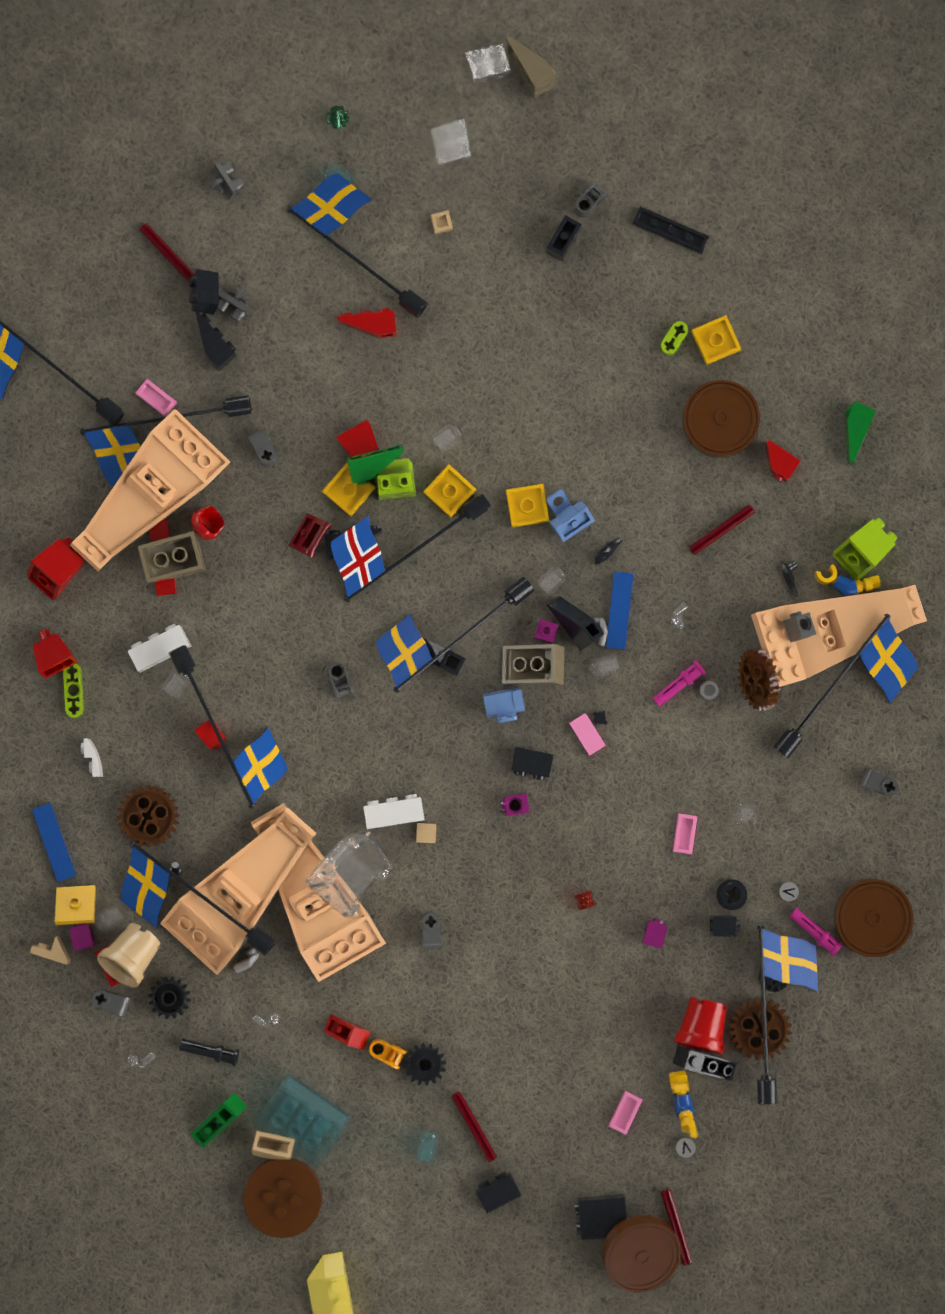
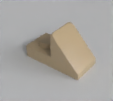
M60 936L55 937L52 949H49L50 945L40 942L38 945H32L30 953L66 965L70 964L71 959Z

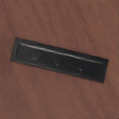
M641 206L632 224L701 255L710 237Z

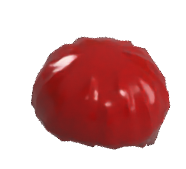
M213 506L196 510L191 518V527L204 540L216 538L225 526L223 517Z

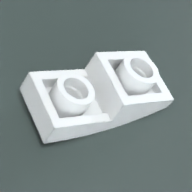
M84 738V743H81V754H84V758H92V762H89V772L92 773V777H103L98 751L91 739Z

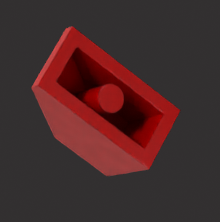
M768 440L765 448L769 469L773 473L772 477L779 482H787L801 461L771 440Z
M209 720L194 730L210 750L215 748L217 751L222 747ZM216 724V727L223 741H225L227 739L226 736L221 731L219 726Z
M332 1014L324 1030V1033L338 1041L364 1050L371 1033L359 1025Z

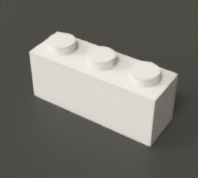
M170 625L165 628L166 632L160 635L155 633L148 637V641L144 643L140 641L131 646L132 649L128 653L138 672L141 673L170 658L169 652L180 646L192 647L182 626Z
M417 794L405 796L406 800L398 801V797L386 799L387 803L379 804V800L367 802L368 806H363L367 829L425 820L421 797L417 798Z

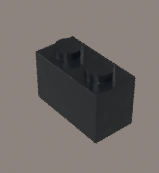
M565 215L546 247V253L563 262L578 236L582 224Z
M196 269L194 275L189 278V287H191L189 303H191L192 311L214 315L219 306V273Z
M516 747L511 770L515 771V775L526 777V773L534 775V779L545 780V777L549 778L554 755Z
M710 915V935L737 937V932H740V920H737L736 916Z
M504 1171L495 1176L496 1180L490 1183L487 1180L478 1185L476 1194L486 1214L521 1196V1192L511 1172L506 1174Z

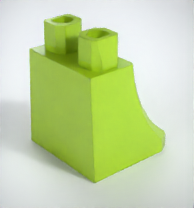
M409 459L394 460L376 475L379 500L416 496L413 464Z
M880 518L872 519L833 551L834 558L854 579H861L896 545L894 542L897 536L893 532L886 534L882 528L885 525Z

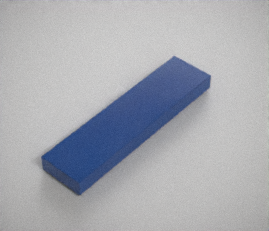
M614 572L606 648L625 650L634 575L632 573Z
M49 803L32 809L57 882L76 876L52 804Z

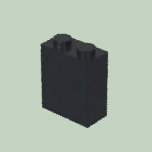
M624 1194L578 1198V1203H574L575 1215H579L580 1223H576L577 1235H581V1240L606 1238L617 1224L627 1219Z

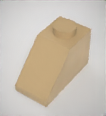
M257 1131L252 1154L268 1159H290L295 1139Z

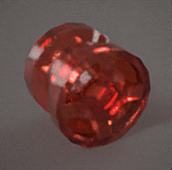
M592 890L574 895V899L578 902V910L596 905V901L592 898Z

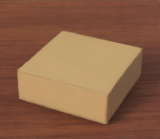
M449 210L430 215L435 234L453 230Z
M417 823L416 842L436 843V824Z

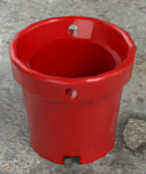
M690 997L680 1031L676 1032L674 1043L701 1051L723 1054L725 1044L722 1041L728 1006L705 999L698 1001L697 998Z

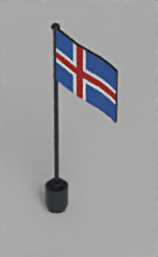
M483 494L476 495L463 504V515L387 569H384L380 549L371 531L369 515L365 516L330 541L333 557L343 577L347 594L344 597L345 601L350 602V599L465 517L468 520L472 518L474 521L487 512V508L491 506Z

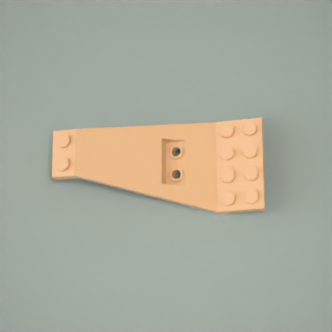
M174 409L150 432L85 530L70 546L94 569L99 571L118 553L202 491L230 461Z
M915 585L901 589L783 605L751 615L762 650L764 649L765 653H769V659L773 658V665H777L775 669L776 672H779L777 679L781 680L778 683L779 687L807 679L855 655L883 620L886 613L891 616L889 620L896 634L913 625L927 621ZM799 611L802 614L810 612L816 635L790 643L784 620L790 619V614Z
M285 803L251 821L258 836L274 824L287 809ZM310 841L278 890L300 953L318 982L386 943L366 909L314 843Z
M287 808L274 824L194 888L250 930L252 927L254 928L305 847L317 833ZM191 890L177 901L160 923L216 975L223 970L241 948L247 935L244 930Z

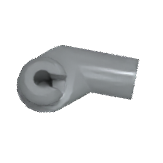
M594 618L595 622L604 632L596 640V644L605 646L608 634L605 620L603 618Z
M251 948L247 950L246 955L248 958L234 964L236 973L250 968L259 958V953L256 952V949Z

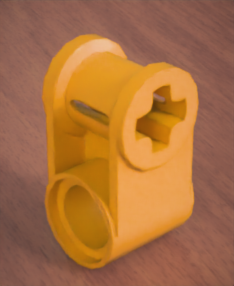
M382 1039L373 1040L369 1046L370 1054L374 1058L398 1070L400 1069L399 1064L403 1056L407 1054L406 1050ZM375 1044L383 1045L384 1049L381 1053L373 1051L372 1048Z

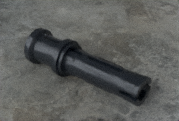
M182 1039L179 1049L180 1051L214 1058L218 1063L221 1061L230 1063L234 1067L237 1064L240 1053L238 1049L234 1051L226 1049L222 1045L214 1047Z

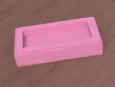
M148 379L144 381L135 393L163 416H167L177 404L173 398Z
M586 713L569 723L589 756L606 746Z
M678 813L673 852L692 854L697 816Z
M625 1091L608 1126L626 1135L643 1099Z

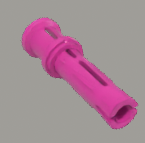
M696 660L693 661L694 664L688 669L681 671V676L653 697V700L659 707L685 686L694 684L693 681L700 675L706 674L705 670Z
M798 908L790 914L789 917L817 940V944L819 946L822 945L828 950L832 957L842 947V942L835 940L829 931L824 932Z

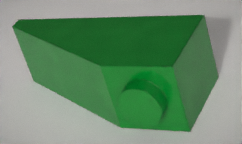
M856 401L852 406L848 405L844 416H847L845 431L847 463L849 465L854 463L876 410Z
M400 444L346 458L353 484L363 485L368 483V480L373 479L405 452L403 445Z
M234 1092L190 1135L204 1148L248 1106Z

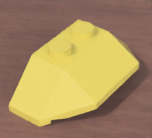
M343 1252L323 1255L307 1279L313 1314H354Z

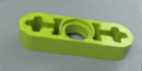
M74 664L72 666L74 669H77V673H74V679H78V682L72 681L68 683L67 681L68 679L72 680L71 674L67 672L71 669V666L63 670L65 712L69 717L78 718L84 712L82 670L78 664ZM71 685H76L79 688V692L75 696H71L68 692ZM69 698H79V702L75 701L76 707H79L76 715L70 711V708L73 707V701L69 702Z

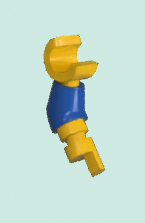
M833 564L828 569L831 573L830 578H824L820 571H815L814 577L819 584L828 585L832 583L833 587L843 596L858 595L863 590L868 592L881 588L879 575L863 578V581L860 579L855 580L854 578L849 579L843 575L838 576L837 569Z
M686 1071L672 1072L669 1074L672 1093H677L674 1095L676 1116L681 1122L682 1131L690 1132L691 1137L697 1138L698 1135L693 1120L694 1108L690 1094L686 1092L689 1091Z

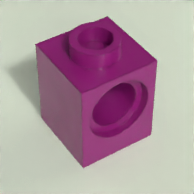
M540 619L534 639L552 644L558 624Z
M527 793L504 797V801L501 802L502 813H506L507 816L530 813ZM512 800L520 802L519 810L513 811L510 809L509 804Z
M653 918L652 921L648 920L642 940L643 944L662 949L668 928L667 925H663V920Z
M90 923L73 924L74 927L69 929L74 951L96 945Z

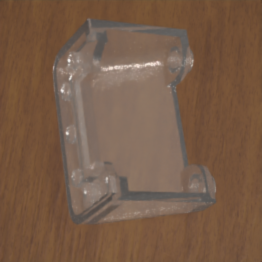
M365 831L345 836L339 840L305 882L312 891L341 915L351 918L359 912L360 905L356 901L372 881H382L387 878L393 866L371 833Z

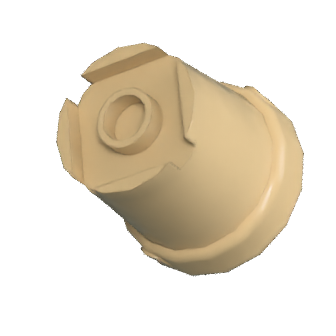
M130 923L122 934L97 956L100 966L111 977L132 988L139 986L144 978V971L160 948L158 939L148 930L146 932L139 931L142 926L135 923Z

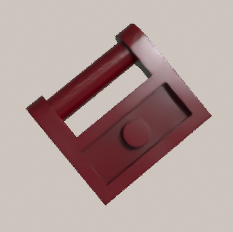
M307 513L291 540L289 547L313 559L316 555L314 552L332 525Z

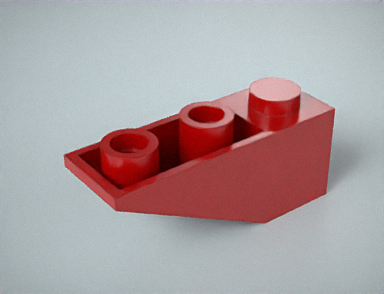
M390 308L379 309V312L372 313L371 310L360 311V314L354 315L351 312L342 313L341 316H337L338 323L376 338L397 336L394 310H390Z

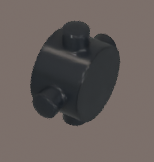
M605 711L593 713V716H595L594 725L607 724Z

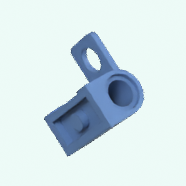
M559 489L546 499L556 516L549 523L563 542L595 521L589 509L582 501L572 506L562 489ZM561 496L563 502L555 506L553 504L554 499Z
M520 687L483 694L487 718L497 717L498 723L517 720L516 713L525 711Z

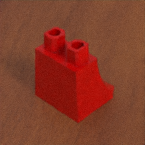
M70 537L55 541L35 557L29 566L28 579L51 600H56L69 582L82 569L85 559L78 552L75 553L71 550L70 544L73 540Z

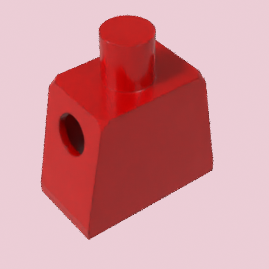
M368 419L336 437L350 457L379 450Z
M49 630L39 632L38 636L41 641L33 645L38 672L45 679L78 663L66 643L57 633L51 635Z

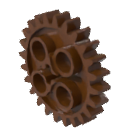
M760 648L749 649L747 652H743L744 656H741V662H738L741 668L737 669V671L740 673V676H738V679L741 680L739 686L743 688L741 693H745V700H749V706L753 705V709L758 711L769 710L775 707L774 704L778 703L777 698L780 697L777 691L781 690L778 686L781 680L777 679L779 672L775 670L777 665H773L774 659H769V653H765V650Z
M146 785L145 790H143L142 786H138V792L132 789V796L125 794L127 801H120L124 805L123 808L117 809L122 812V815L117 816V818L122 819L118 826H124L121 833L127 832L126 839L133 837L132 841H139L140 847L145 842L147 847H151L152 842L155 846H158V840L166 843L164 837L172 838L169 832L177 831L173 825L179 824L175 820V817L180 816V814L175 813L179 806L172 805L176 800H169L171 793L164 795V788L157 792V786H154L152 790L149 785ZM142 798L149 800V806L145 809L140 805ZM157 801V805L151 812V816L153 817L152 820L148 819L146 821V824L144 825L143 831H139L140 827L146 820V816H144V813H149L151 808L153 807V803ZM159 807H164L166 810V815L163 818L157 815ZM135 814L140 818V822L136 826L131 823V817ZM150 824H154L157 827V831L153 835L148 832Z
M755 997L754 1003L747 999V1006L740 1003L742 1009H734L737 1016H731L735 1021L734 1023H729V1026L734 1028V1030L729 1031V1034L735 1035L731 1042H738L735 1048L739 1049L742 1047L740 1052L742 1055L748 1052L747 1058L750 1059L754 1055L755 1060L758 1061L759 1056H762L764 1060L763 1038L761 1033L756 1031L758 1026L752 1014L756 1013L759 1024L763 1026L760 1017L762 1013V1000L759 1002L758 998ZM770 999L766 1003V1011L770 1013V1018L766 1021L768 1055L773 1059V1052L780 1055L779 1048L786 1049V1046L783 1044L784 1041L790 1042L786 1035L792 1034L791 1031L787 1030L792 1024L786 1023L790 1016H783L786 1010H778L780 1004L777 1003L773 1006V1000ZM747 1018L752 1020V1026L748 1029L743 1027V1021ZM771 1029H776L778 1032L775 1039H769L768 1037ZM753 1037L760 1038L758 1046H751L750 1040Z

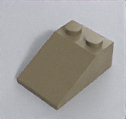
M508 37L506 51L533 97L536 98L552 89L556 80V71L552 64L548 65L544 58L513 38Z
M194 531L138 546L147 583L206 571L199 540Z
M556 644L503 646L502 684L564 685L565 647Z

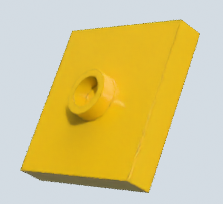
M727 315L691 330L706 366L742 350Z
M346 463L324 488L322 493L352 517L376 487L369 481L363 485L353 484L348 463Z
M448 464L423 493L452 518L477 489Z
M544 484L506 490L512 528L549 522Z
M95 885L57 887L55 924L95 923Z

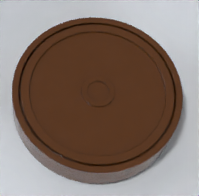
M714 380L698 387L689 397L682 415L683 430L690 444L702 454L715 458L731 457L742 452L756 436L760 424V412L753 395L742 385L728 380Z
M865 879L850 885L838 898L834 909V926L841 941L852 951L867 957H883L900 949L909 938L913 927V910L907 896L894 884L884 880Z
M294 1158L268 1160L256 1168L248 1179L243 1198L245 1211L251 1223L268 1236L289 1238L299 1235L313 1224L319 1214L322 1204L320 1181L315 1172L300 1160Z
M638 1215L620 1222L609 1232L602 1247V1263L609 1278L617 1287L634 1293L648 1292L662 1286L674 1275L681 1260V1246L673 1229L667 1222L651 1215Z

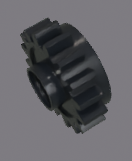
M174 976L170 978V981H168L167 977H163V983L157 980V987H151L154 992L148 994L152 998L149 1005H154L152 1011L157 1010L159 1017L164 1014L165 1019H169L170 1015L175 1019L177 1018V1012L183 1015L182 1009L189 1008L186 1002L192 1000L187 997L191 991L185 990L188 984L181 985V978L176 982ZM169 992L174 995L173 1003L166 1001V993Z
M423 1042L420 1048L414 1045L415 1051L409 1049L408 1053L411 1056L404 1059L408 1061L404 1068H409L406 1075H412V1082L417 1079L418 1085H421L422 1081L425 1082L426 1086H428L429 1081L435 1084V1078L441 1079L442 1075L440 1072H445L446 1070L442 1067V1065L446 1064V1060L441 1059L444 1053L439 1054V1047L433 1049L432 1043L426 1047ZM421 1060H429L431 1066L428 1069L421 1068Z

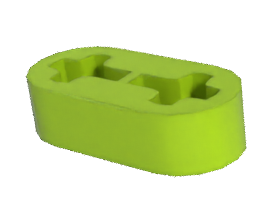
M675 322L664 337L660 347L665 355H673L685 339L688 327L684 322ZM682 326L684 334L680 333L676 338L674 336L676 329L674 328ZM673 339L674 343L672 347L674 349H669V351H667L666 345L664 344H669L670 341Z

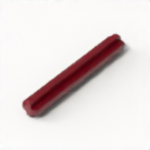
M147 223L143 224L140 227L141 233L189 283V278L194 273Z
M747 505L689 547L692 554L696 555L755 513L754 508L751 505Z
M460 1091L454 1093L452 1100L487 1162L497 1159V1155Z
M665 1189L661 1191V1196L671 1228L681 1246L682 1264L687 1266L692 1264L693 1261L670 1189Z

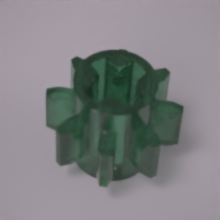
M333 106L330 108V112H326L327 124H332L334 129H342L346 126V123H349V111H344L343 106Z

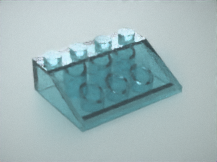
M288 1073L254 1125L266 1133L295 1139L292 1151L318 1168L344 1131L352 1116Z

